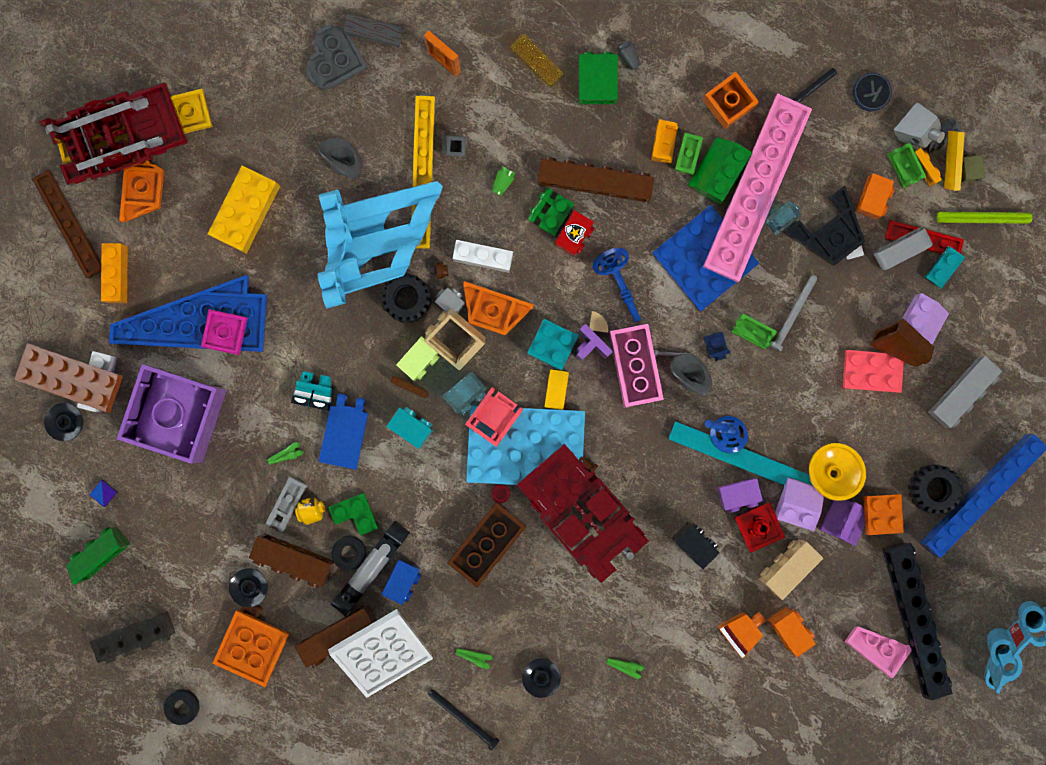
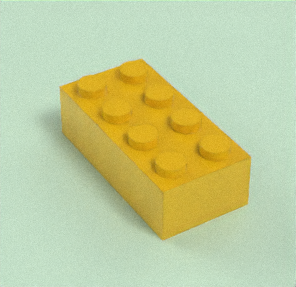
M241 166L208 235L247 254L280 185L251 169Z

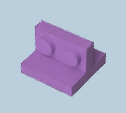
M586 324L579 330L578 333L588 342L587 344L584 341L576 350L578 352L576 357L580 361L593 349L604 359L613 352Z
M832 500L819 530L856 546L865 527L864 507L848 500Z

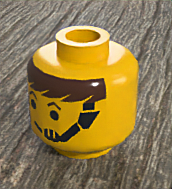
M315 497L298 502L297 508H295L298 521L303 522L305 525L322 520L323 512H325L323 502L318 501Z

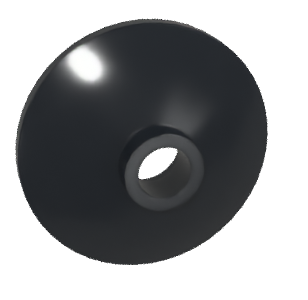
M69 403L54 405L48 410L44 419L47 433L58 441H70L80 434L84 423L80 410ZM65 419L69 420V424L67 426L64 425Z
M252 568L238 571L229 583L231 598L235 603L243 607H254L260 604L268 592V583L265 576L260 571ZM249 583L252 584V585H253V589H252V590H248V589H247V584H249Z
M535 659L525 667L522 674V682L529 694L534 697L545 698L557 691L561 682V675L558 667L548 659ZM544 674L545 678L543 680H539L538 675Z

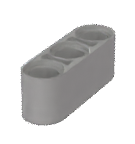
M921 227L877 249L873 254L881 270H887L930 248L933 243L925 227Z

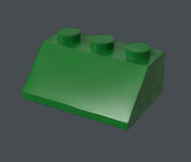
M716 137L687 186L720 205L753 152L736 142Z
M118 527L105 528L99 533L100 537L96 541L92 539L84 546L85 550L81 553L78 551L69 558L71 561L66 564V568L73 585L90 579L131 545Z

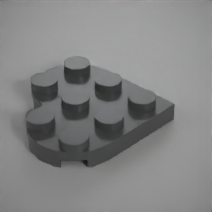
M332 24L322 27L317 32L314 42L316 53L309 58L306 69L309 80L320 90L334 88L368 69L351 36L343 34V27L333 26Z

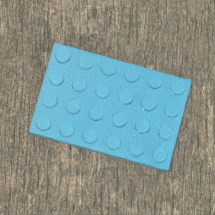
M470 406V417L478 406ZM515 408L513 412L516 413L519 408ZM522 408L524 410L497 447L469 428L466 482L517 485L564 444L579 460L580 457H583L585 411ZM481 421L476 426V428L490 438L495 433L494 430Z

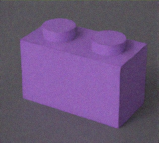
M757 478L717 487L722 509L728 510V513L739 511V507L745 505L747 508L758 506V502L763 501Z

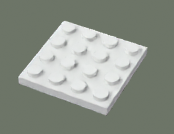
M397 609L328 649L330 656L366 698L433 659L431 652Z

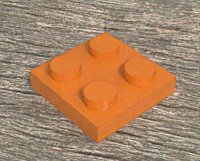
M902 494L863 496L865 535L904 533Z

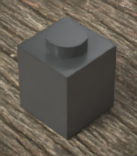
M442 135L443 155L465 156L466 137L461 135Z

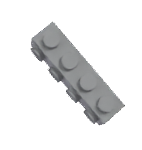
M986 356L978 357L928 411V414L944 428L956 427L961 421L960 417L964 413L970 412L974 407L973 403L977 399H981L987 393L986 389L999 380V375L1002 371Z

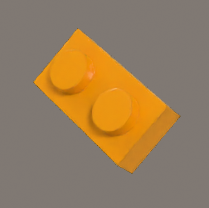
M922 148L915 151L926 175L924 179L929 187L941 181L940 171L933 167L929 161L928 153L923 151Z

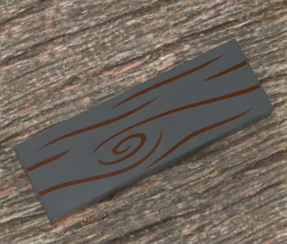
M347 14L343 34L399 48L403 28Z

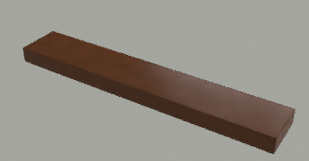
M48 169L32 178L85 277L89 279L100 273L101 261L51 170Z

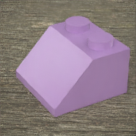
M920 293L914 296L903 318L933 344L949 313L939 302Z
M788 477L775 510L778 520L814 531L821 515L824 496L813 485Z

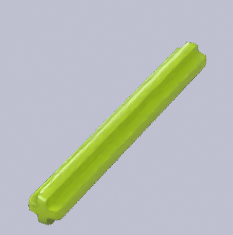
M939 212L936 219L938 223L1029 224L1032 222V213Z

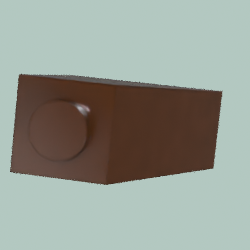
M904 318L875 331L870 344L872 347L914 367L930 362L935 348Z

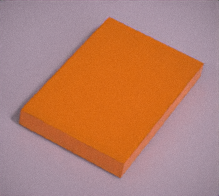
M428 30L424 35L428 53L454 76H457L461 72L459 56Z

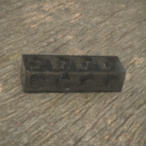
M166 611L90 641L97 663L104 661L105 664L117 660L116 656L121 654L123 657L134 654V649L141 647V650L152 647V642L159 640L160 643L168 641L171 639L170 636L176 632L169 613Z

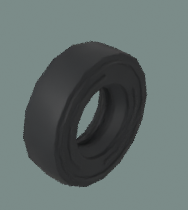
M342 537L333 545L331 552L332 560L340 569L347 571L355 570L361 566L366 558V547L357 537ZM345 546L355 548L356 557L353 560L348 561L342 557V549Z
M185 689L171 693L164 704L166 718L176 725H186L192 722L200 709L199 700L196 695ZM184 700L188 703L189 710L186 714L181 715L175 711L174 706L177 701Z

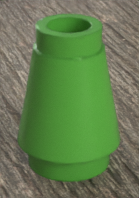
M502 166L497 172L492 191L502 196L515 178L513 177L516 173Z

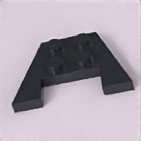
M843 186L829 197V200L840 213L811 235L800 220L784 232L833 266L865 243L846 186Z

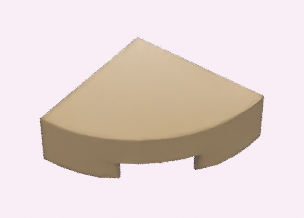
M592 311L589 328L595 332L608 333V325L604 317Z

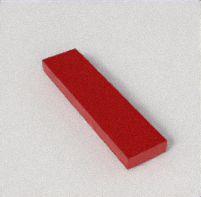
M890 220L884 239L893 242L919 227ZM926 229L933 243L930 248L926 249L927 251L942 254L950 246L961 254L964 239Z

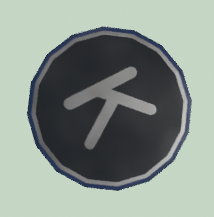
M867 73L861 76L854 85V101L863 110L869 112L880 110L890 101L892 95L891 85L883 75Z

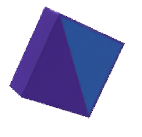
M101 480L89 495L100 505L106 507L118 491L104 480Z

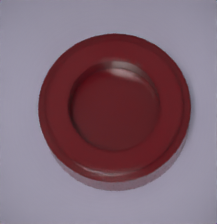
M505 484L495 485L491 492L493 500L498 503L508 501L511 494L509 487Z

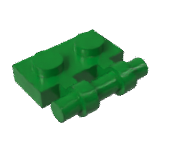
M546 187L545 191L539 195V201L536 206L531 208L527 220L531 223H534L536 218L542 220L538 227L555 237L574 203L559 194L555 200L551 199L550 196L553 190ZM545 204H548L550 208L546 214H543L541 210Z

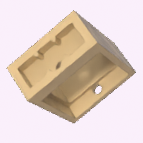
M450 308L448 312L444 311L441 313L435 326L430 325L425 331L424 342L460 371L483 347L486 337ZM450 319L474 338L459 355L455 354L435 337L437 332Z

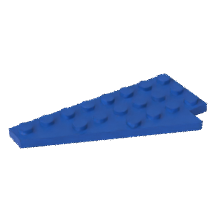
M245 275L110 324L109 344L207 349L201 347L210 309L247 317L248 320L241 351L264 352L267 295L249 294V276Z

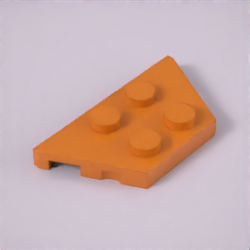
M148 160L145 161L146 163L124 170L119 222L121 223L161 208L164 170Z
M465 281L463 283L469 324L505 336L534 307V304Z

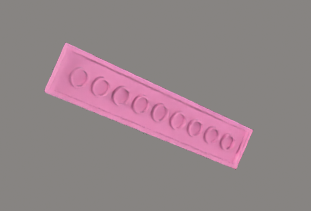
M777 93L754 145L753 153L748 159L703 265L704 268L735 282L740 281L812 111L811 108Z

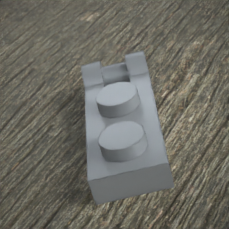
M289 477L265 525L273 526L278 529L277 531L284 533L308 485ZM277 515L284 517L282 522L276 519Z

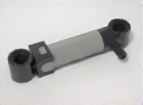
M394 521L330 605L346 617L410 534V531L397 521Z

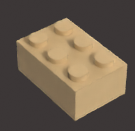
M794 539L787 546L788 550L784 554L780 553L774 559L775 563L770 568L766 567L758 579L781 600L823 559L804 540L798 539L796 541Z

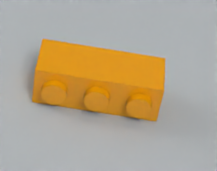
M102 243L101 301L105 303H127L128 247L121 243Z

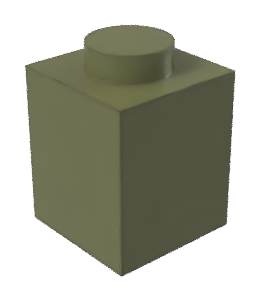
M975 153L963 155L961 183L978 182L984 179L983 155L976 156Z

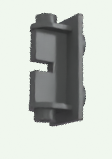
M954 118L944 121L941 124L942 128L940 131L945 133V137L940 143L932 140L928 145V153L930 154L934 150H939L948 140V131H960L961 121L957 123Z

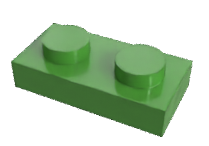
M684 133L674 171L689 175L694 174L703 137Z

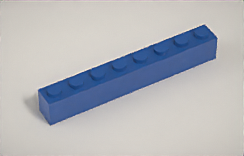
M1025 434L920 543L933 556L941 558L1046 451V445L1035 434Z

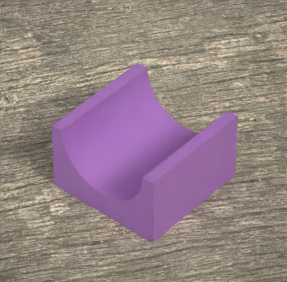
M142 364L117 440L191 464L203 463L227 390L197 382L155 366Z

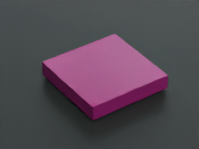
M209 309L201 347L240 355L248 318Z

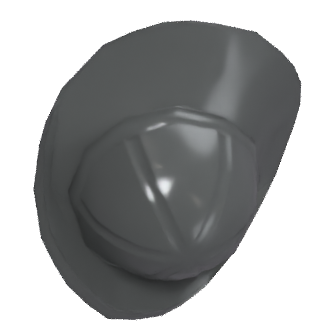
M330 138L319 144L318 152L329 162V166L334 173L344 175L350 179L360 177L362 171L361 157L351 143L342 138Z
M687 353L677 355L672 360L671 371L680 380V384L685 390L695 392L701 396H706L712 388L711 375L698 357Z

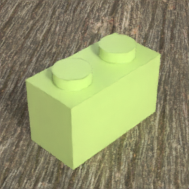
M422 336L396 364L414 381L416 379L421 380L427 373L425 369L429 364L433 366L440 358L438 356L439 353L425 343V339Z

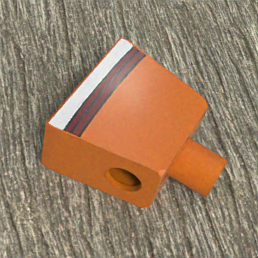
M742 612L716 627L737 654L744 658L763 637L758 627L765 623L766 620L760 612L752 618H749L745 612Z

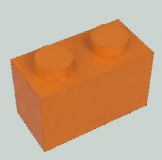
M874 173L868 176L855 212L875 220L884 216L888 209V205H886L887 200L892 197L895 190L893 187L894 181Z

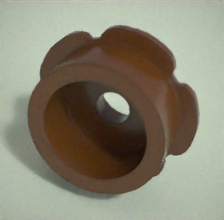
M441 261V263L435 264L437 279L445 280V276H448V266L444 265Z

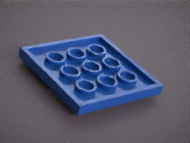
M712 205L652 252V255L700 312L736 283L703 267L723 221V218ZM752 253L742 277L759 264Z

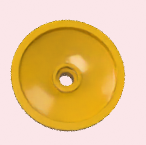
M831 443L818 449L812 456L809 463V477L814 488L822 496L835 501H843L854 497L861 491L866 480V468L861 456L853 448L840 443ZM831 471L835 473V477L831 476Z

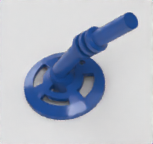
M623 248L609 249L601 253L594 260L593 270L599 275L613 274L621 291L620 296L624 300L623 303L627 305L634 323L641 321V318L633 302L634 297H631V290L627 288L619 271L628 262L629 254Z
M723 416L716 421H705V426L711 428V440L720 451L736 453L746 445L748 431L745 424L738 418ZM739 426H741L743 430V438L740 437V431L738 429ZM716 431L721 432L723 440L720 442L717 439ZM736 443L739 444V445L736 446V447H726L727 444H728V445H734V444H736Z

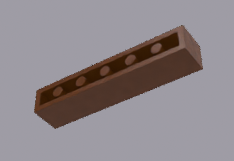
M545 157L540 162L537 185L649 203L655 177H651L649 173L645 172L633 174L631 170L627 169L614 171L609 166L596 168L590 163L578 165L572 160L559 162L556 161V158Z

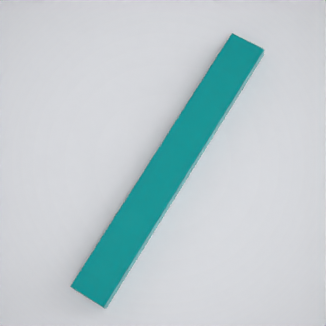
M676 421L669 434L668 440L785 486L788 477L812 485L809 474L746 449L736 453L722 452L715 447L710 435ZM727 444L726 447H736V445Z

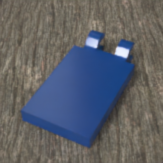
M338 394L336 406H330L319 462L357 470L369 413L363 412L366 399L357 398L354 408L345 406L347 395Z

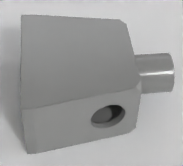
M919 103L912 107L894 129L898 141L911 143V145L921 148L927 147L932 140L940 143L945 137V133L940 131L942 127L939 118Z

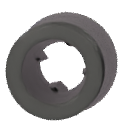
M629 40L617 47V54L630 67L631 71L641 65L634 43L632 44Z

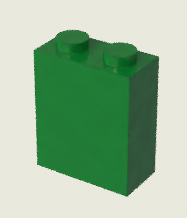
M583 52V54H579V104H617L618 54H613V52H602V54Z

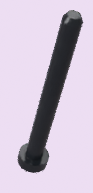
M434 690L429 691L428 695L430 698L489 745L488 749L492 751L500 741L497 737L493 739Z

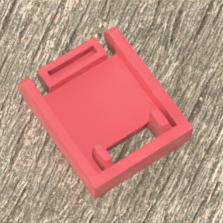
M492 387L465 425L497 447L524 409L520 407L516 413L513 412L517 404L499 391L495 397L491 396L495 391V388ZM480 421L495 431L491 438L476 428Z

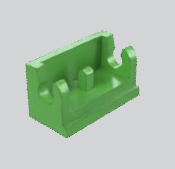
M907 143L887 154L902 188L917 183L926 177L911 143Z
M741 314L731 333L765 350L771 344L770 341L777 331L745 314Z

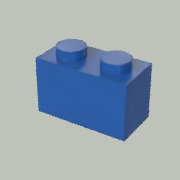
M400 558L381 595L401 605L404 601L408 602L413 593L410 590L413 583L417 585L422 575L419 573L421 568Z

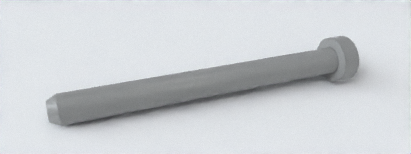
M810 276L775 341L770 342L769 346L779 352L782 351L783 346L781 345L815 285L817 276Z

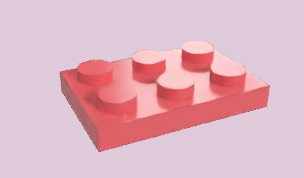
M845 350L843 388L902 393L904 362L886 353Z

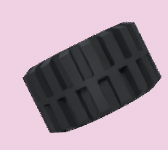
M405 273L404 276L392 279L389 283L385 284V289L382 291L383 307L393 319L402 323L417 322L429 311L431 293L425 282L418 278V276ZM403 288H412L418 295L416 305L411 309H401L396 304L397 293Z
M927 465L920 467L919 471L913 473L915 476L910 477L909 480L912 484L908 485L911 493L908 494L909 497L913 498V504L918 505L917 508L926 512L940 514L953 510L955 508L953 505L959 504L958 497L963 495V493H960L963 485L959 484L961 479L955 476L957 474L955 471L950 470L947 466ZM933 478L940 479L943 484V493L937 500H932L927 493L928 483Z

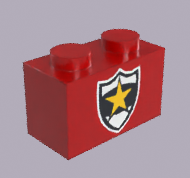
M574 210L554 246L573 257L576 253L580 254L585 246L582 242L585 237L590 238L595 229L592 227L594 221Z

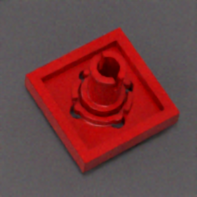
M770 502L734 517L749 553L786 538Z

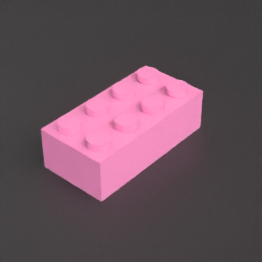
M644 324L610 331L609 337L624 408L664 400L649 325Z

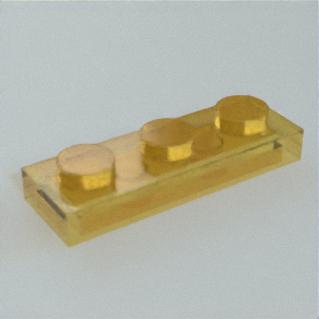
M524 33L510 46V49L549 88L564 75Z

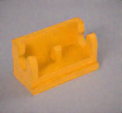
M659 119L651 161L672 164L678 130L677 123Z

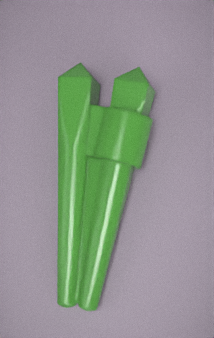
M295 442L268 458V464L271 465L302 456L303 451H296L300 447V443Z
M457 648L455 653L475 663L476 666L485 669L490 668L489 664L484 663L485 660L490 661L493 659L491 655Z
M611 658L607 659L606 664L636 679L641 678L640 673L636 672V670L642 671L644 669L642 664Z

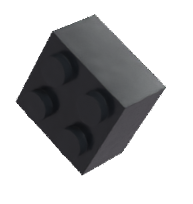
M687 522L671 539L700 568L704 569L720 554L717 550L719 546L711 538H705L703 536L705 532L697 524Z

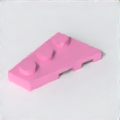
M858 626L854 627L845 640L846 644L889 678L895 676L911 652L909 645L902 644Z

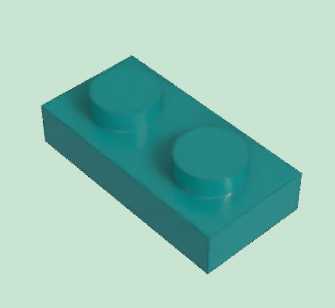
M948 246L926 274L925 278L942 289L966 257Z

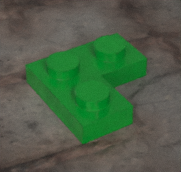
M365 493L328 507L335 525L353 518L360 536L378 529Z

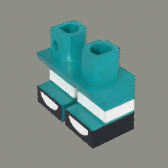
M303 371L300 381H296V389L291 403L329 411L333 388H331L332 377L320 375L319 384L315 385L312 384L314 373Z

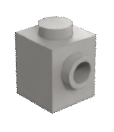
M449 288L446 290L441 289L435 296L437 299L435 303L445 312L452 308L458 313L465 306V303L460 299L462 295L454 288L452 290Z

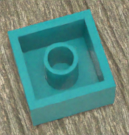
M544 319L527 355L562 371L579 335Z
M399 407L386 427L417 449H421L434 431L431 428L433 424L424 418H421V420L416 418L417 413L410 408L405 407L404 409Z

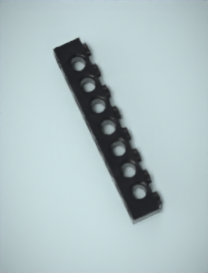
M906 542L882 548L907 642L911 648L910 653L922 696L928 700H935L953 694L951 689L952 682L947 675L946 661L942 657V646L936 635V624L931 617V606L927 602L926 588L920 577L921 569L916 562L915 548L911 543ZM903 560L905 561V567H904V568H902V565H901V563H902ZM908 579H910L909 587L907 586ZM915 597V604L912 605V599ZM920 616L921 621H920V623L918 624V623H917V618ZM925 635V636H926V640H925V642L923 643V642H922V637ZM930 654V655H931V659H930V661L928 662L927 657H928V655ZM936 673V678L933 680V674Z

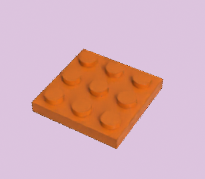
M237 609L212 664L266 687L290 633Z

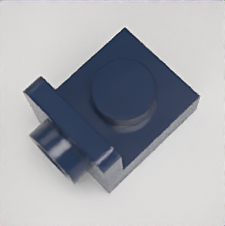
M723 332L704 336L709 359L714 358L715 361L726 359V354H729L730 350L727 349Z

